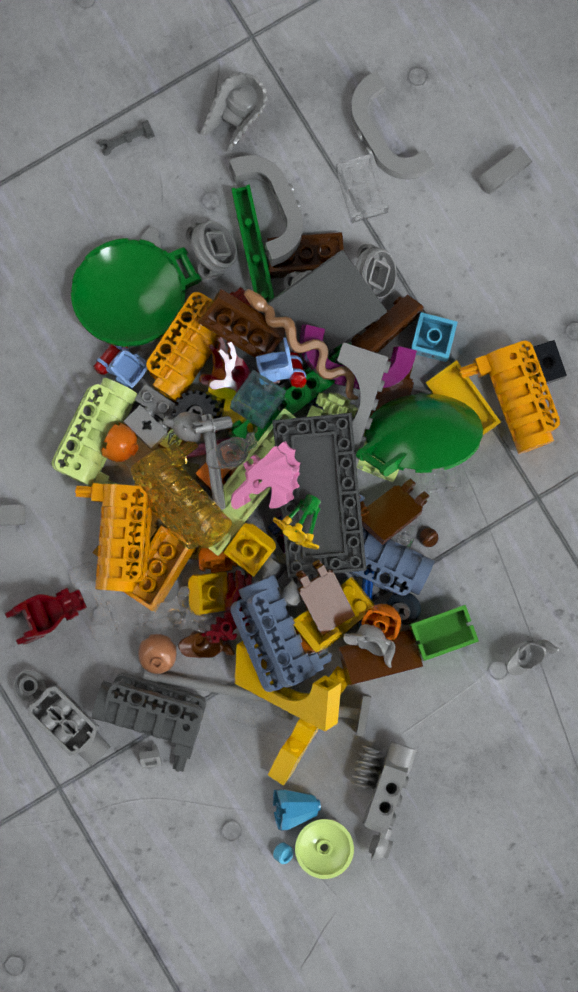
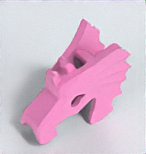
M284 441L278 447L274 446L263 459L255 454L251 457L254 461L253 464H250L249 461L243 463L246 469V480L232 493V508L238 509L251 501L249 497L251 493L259 494L268 487L272 489L270 508L281 507L293 500V490L299 488L297 478L300 474L299 466L301 464L295 459L296 450L289 447L287 442Z

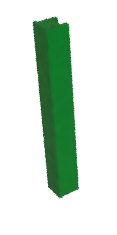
M250 184L246 185V187L231 188L252 289L261 295L266 302H269L274 298Z

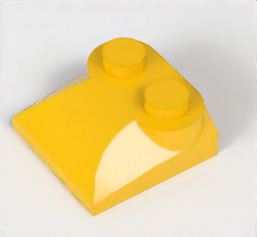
M245 523L228 545L224 554L255 577L270 555L275 551L276 544L271 537L257 526Z
M227 572L194 574L190 577L188 582L189 606L194 614L202 615L226 611L224 600L225 594L228 591Z

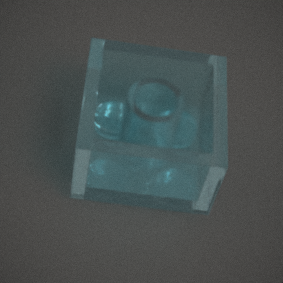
M253 370L233 397L230 409L263 429L284 400L286 390Z

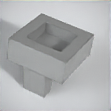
M157 744L152 746V751H146L145 746H141L139 757L142 768L162 766Z

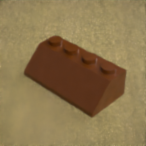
M408 294L405 297H398L393 302L394 306L390 310L386 308L387 313L376 322H372L365 327L366 331L362 335L359 333L351 339V344L371 352H380L419 317L424 306Z

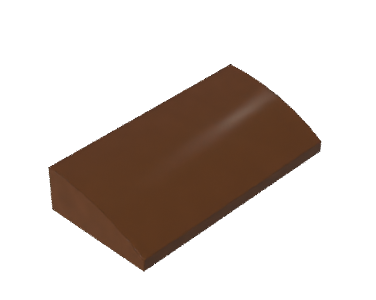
M342 232L302 235L297 250L290 258L272 267L269 262L270 279L285 278L288 274L295 271H313L338 252L344 250ZM279 237L267 238V242Z
M222 289L218 291L198 321L202 326L223 339L231 341L233 345L254 358L272 353L285 335V328H273L267 325L263 314Z
M411 631L399 632L397 637L391 640L395 644L391 668L385 664L383 656L374 655L367 649L359 648L358 645L338 647L347 686L423 667L422 659Z

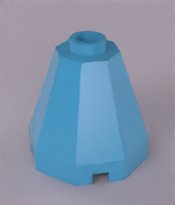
M283 789L274 790L273 806H276L274 818L278 830H289L318 816L321 804L320 800L316 799V796Z

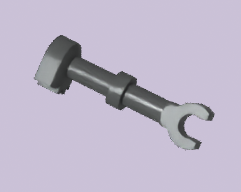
M146 120L142 122V127L129 133L127 131L123 133V136L109 141L101 140L99 146H108L106 150L102 151L103 155L107 156L115 147L126 142L130 143L132 139L146 134L148 139L155 137L149 121Z

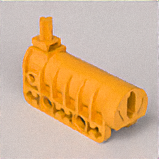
M194 292L189 296L146 363L150 375L155 379L154 389L177 404L179 403L176 400L183 398L182 394L187 392L211 355L207 345L212 344L215 348L218 344L216 338L219 335L198 323L212 299L200 292ZM186 318L192 319L190 322H184ZM166 349L171 350L169 354H163Z

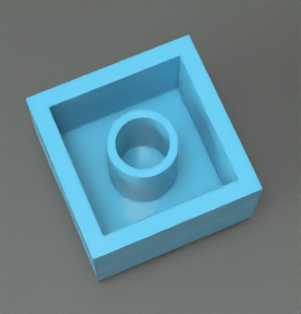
M421 312L411 349L417 350L416 355L447 362L458 322Z

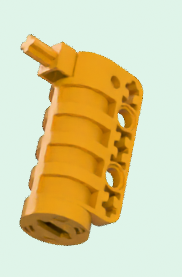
M520 341L497 349L487 355L475 358L472 364L459 368L462 379L478 374V377L489 374L518 454L526 453L554 442L551 432L560 425V418L533 345L529 341Z
M93 483L92 486L77 485L75 489L76 497L91 498V501L102 502L95 589L134 592L135 582L144 581L148 572L153 509L152 491L134 485ZM139 511H142V517L138 520L137 515ZM138 549L139 557L136 559L134 553Z

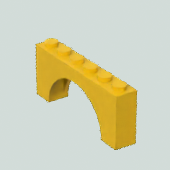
M242 641L237 644L236 685L323 731H327L338 723L340 682L325 675L312 684L310 693L297 692L289 687L267 692L261 685L244 642ZM262 659L261 666L263 669H266L267 662Z

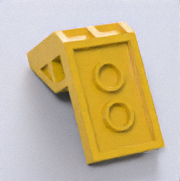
M353 577L344 582L341 588L355 614L354 617L323 636L319 633L308 610L294 619L295 624L293 625L315 653L335 643L361 621L366 611L375 605Z

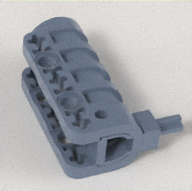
M360 495V502L364 501L365 497ZM363 527L366 566L374 571V573L376 570L379 572L376 574L375 579H372L373 574L368 573L365 575L364 571L347 573L362 580L364 578L371 581L374 586L391 594L395 593L404 596L412 592L419 595L435 560L391 539L382 545ZM381 574L388 577L389 581L387 584L380 582L379 577ZM394 579H396L394 584L400 585L403 583V587L406 590L400 592V588L398 586L394 585V587L392 586V588H390V585L393 583Z
M275 575L239 589L238 591L242 599L231 605V614L261 685L267 692L294 686L314 676L317 672L324 669V664L332 661V654L328 653L327 650L320 654L314 653L311 655L304 652L301 642H303L302 638L295 631L293 626L295 622L293 617L289 616L287 612L285 598H281L278 590L279 584ZM246 623H249L251 625V633L246 631ZM262 659L267 662L266 669H263L261 666Z

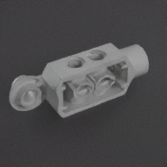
M24 670L16 676L13 683L14 693L21 700L31 702L28 716L69 756L78 753L92 767L110 749L111 746L97 734L99 725L58 685L46 687L44 678L35 670ZM27 680L34 682L35 687L31 691L25 688Z
M392 741L382 763L363 819L364 826L379 832L378 836H373L368 852L372 854L371 861H376L383 857L388 858L393 841L389 840L392 829L389 826L394 825L396 819L394 811L396 807H400L403 796L400 793L402 788L406 789L409 781L407 773H410L417 753L415 749ZM388 783H395V788L389 792L386 791V785ZM382 802H388L389 806L386 810L379 809V805Z

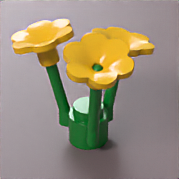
M307 494L305 499L300 500L289 516L286 515L283 520L274 517L273 521L283 530V534L288 536L289 540L296 542L297 545L316 550L319 549V545L314 544L312 541L321 501L317 497ZM301 509L304 513L295 526L289 525L294 515ZM313 514L309 532L305 534L302 531V524L307 515Z

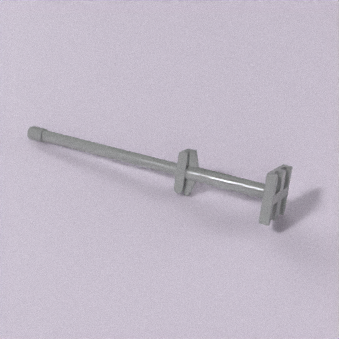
M146 670L144 674V679L157 683L160 682L270 703L240 687L165 673L153 674ZM298 684L289 687L299 692ZM363 696L361 709L339 705L338 717L359 721L356 735H365L371 696ZM283 709L281 710V717L283 719L293 720L295 715Z

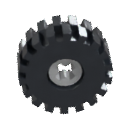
M191 390L188 391L189 393H183V398L176 400L179 404L174 405L173 409H176V413H172L173 417H176L183 412L196 413V410L200 411L201 414L199 415L201 416L212 414L213 419L224 417L221 416L224 408L219 407L222 404L221 401L216 400L217 396L212 395L210 392Z

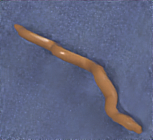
M250 289L244 292L252 307L257 311L265 313L267 325L273 328H285L287 342L292 351L304 353L313 349L319 350L316 369L320 377L331 380L345 376L347 380L345 390L347 398L350 400H357L359 398L353 394L355 376L347 366L331 370L326 369L329 349L323 341L314 339L299 343L296 337L295 323L291 318L287 316L275 317L274 308L268 305L261 295Z

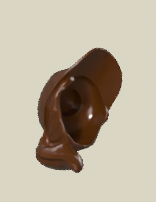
M204 629L194 630L190 636L183 638L178 644L179 651L186 657L213 658L222 651L225 655L229 656L235 654L229 641L219 639V643H209L206 640V636H201L202 632L209 631Z

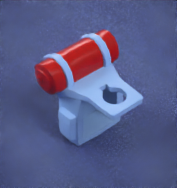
M286 337L283 338L285 352H273L256 357L262 382H276L277 380L289 379L292 386L296 388H302L306 385L307 380L302 367V360L297 353H290Z
M110 344L102 356L96 360L97 362L93 367L98 374L106 375L110 373L115 376V380L118 383L132 389L147 371V361L137 353L132 354L127 349L128 347Z

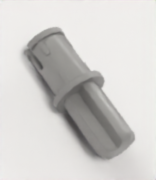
M229 416L216 419L211 417L209 420L192 423L195 435L210 431L215 433V430L232 427V419Z

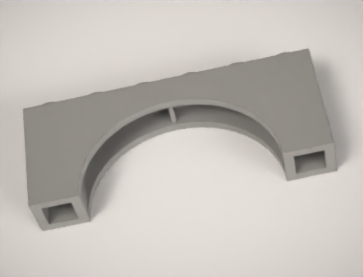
M343 342L337 361L347 366L353 372L359 383L361 393L359 410L353 420L356 454L359 447L362 448L365 444L366 437L363 435L365 429L369 430L372 418H369L371 410H376L379 400L375 398L378 391L382 392L385 383L382 377L384 373H388L391 362L388 361L389 357ZM356 457V464L358 465L359 459Z

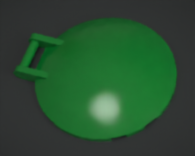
M116 239L96 247L84 257L83 262L77 267L72 279L71 302L77 319L95 338L115 346H139L152 342L166 333L185 303L186 289L200 283L202 279L196 273L188 258V252L185 247L168 253L146 240ZM181 259L190 276L189 278L185 279L176 260Z
M438 394L403 396L382 405L370 417L372 418L369 430L365 429V437L368 444L357 451L356 457L378 469L380 474L385 477L398 469L403 471L405 468L414 469L415 473H431L432 469L438 468L447 470L465 462L478 450L480 441L483 438L482 422L471 407L448 396Z

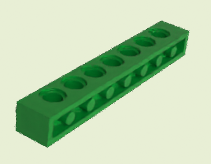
M342 344L333 349L334 352L332 354H328V359L331 362L335 363ZM307 367L304 372L306 380L308 379L312 383L311 389L307 385L302 388H296L292 384L287 388L281 387L275 392V397L272 399L268 397L262 401L259 409L255 410L254 408L248 414L246 413L247 418L243 421L238 420L234 422L231 427L232 429L227 432L240 451L247 450L260 440L273 423L272 420H275L281 413L277 408L278 401L282 403L283 409L285 408L293 415L317 397L319 393H322L334 384L335 380L323 379L311 370L310 367ZM293 390L297 393L296 400L291 395ZM263 412L268 415L267 422L262 419ZM249 423L253 426L252 433H249L247 430Z

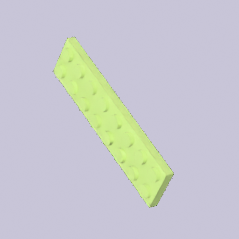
M284 408L275 420L296 417ZM273 423L224 484L223 491L226 508L218 511L215 510L212 500L207 506L209 509H206L203 517L188 530V533L217 556L222 553L271 490V487H268L259 494L251 493L249 496L251 501L238 509H234L231 506L232 493L246 480V469L243 463L249 461L250 464H253L254 461L251 457L255 454L263 459L275 446ZM212 510L213 515L219 517V524L215 530L203 536L199 533V530H196V526L199 529L201 524L211 517ZM218 518L211 519L201 529V533L211 530L217 523Z

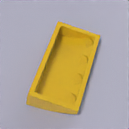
M456 360L428 380L426 384L433 394L457 399L471 407L479 416L483 426V435L498 426L501 421L469 377L462 379L459 371L461 365Z

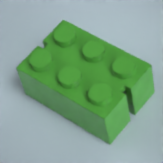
M466 605L409 625L415 641L419 640L420 642L417 644L422 661L479 642L474 626H467L466 624L471 622Z

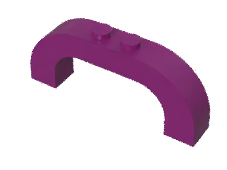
M302 325L300 343L314 339L323 341L325 329ZM400 346L393 347L389 371L384 373L382 380L385 381L383 388L393 386L406 377L414 364L417 350ZM313 349L302 353L306 364L318 374L316 367L319 350ZM327 358L326 369L328 370L344 366L333 363ZM345 376L331 379L335 380L334 384L346 386L347 380ZM355 377L354 389L360 390L359 383Z

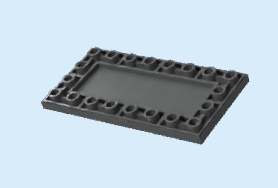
M344 250L338 252L267 302L268 305L274 308L275 317L287 316L294 321L296 337L299 343L302 325L325 329L323 342L328 346L329 352L387 313L383 304ZM223 339L225 343V348L228 351V346L226 345L227 340ZM283 339L272 353L285 352ZM234 345L236 354L244 360L250 373L253 374L258 370L256 358ZM289 347L290 353H296V352L292 351V350L290 349V347ZM297 353L302 360V367L304 370L308 367V365L306 364L302 356V353ZM289 379L279 380L280 383H276L277 388Z
M352 413L272 420L275 446L278 447L282 442L286 441L289 447L296 450L295 459L301 463L299 466L300 474L297 478L299 488L293 490L294 499L281 506L282 520L286 515H290L300 500L305 499L307 494L313 495L321 501L312 541L314 544L319 545L318 550L297 545L296 542L289 540L288 536L284 535L288 577H297L295 573L303 570L307 576L318 575L312 564L317 560L321 561L326 570L331 569L334 573L367 570ZM301 509L294 515L289 525L295 526L304 513ZM313 514L307 515L302 524V531L305 534L309 532Z

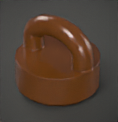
M431 528L424 529L419 535V541L424 547H433L439 539L438 533Z

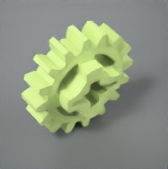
M336 392L319 393L316 404L323 407L322 411L330 415L352 413L354 418L358 407L350 403V399Z

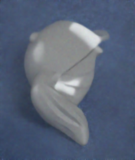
M183 412L175 418L173 415L164 417L162 422L164 426L171 427L179 439L189 442H205L204 434L199 433L195 435L193 432L195 429L192 428L193 422L202 421L201 415Z
M364 624L360 626L357 633L344 634L343 638L347 644L358 645L359 648L367 649L374 655L383 656L385 664L391 668L395 644L393 641L385 638L380 628L375 625Z
M540 640L539 642L522 641L510 650V659L507 662L506 670L512 675H521L540 664L546 652L553 654L558 652L559 648L548 640Z

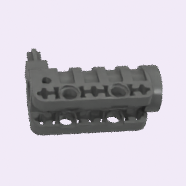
M120 673L115 678L113 684L106 681L102 682L95 700L92 719L175 743L173 754L176 757L173 769L177 772H183L186 761L190 759L206 708V700L201 695L127 673ZM144 684L147 690L137 688L136 685ZM181 695L184 701L174 699L173 697ZM196 701H199V702H200L199 704H200L201 706H198V705L193 704V703H196Z

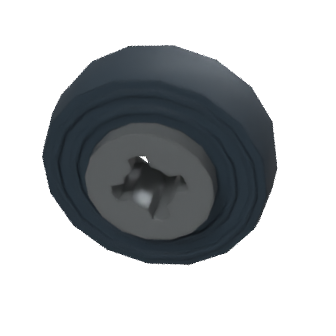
M410 592L404 596L394 593L387 602L388 605L393 606L398 611L401 617V624L410 625L415 622L421 614L420 602Z

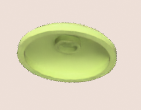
M318 819L307 824L299 833L295 844L296 858L301 868L309 875L319 879L334 878L342 874L349 867L354 855V843L350 833L342 824L330 819ZM322 844L328 845V849L326 851L321 850L320 847Z

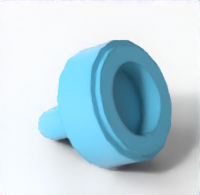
M284 842L278 844L273 852L274 859L281 864L290 862L294 855V849Z

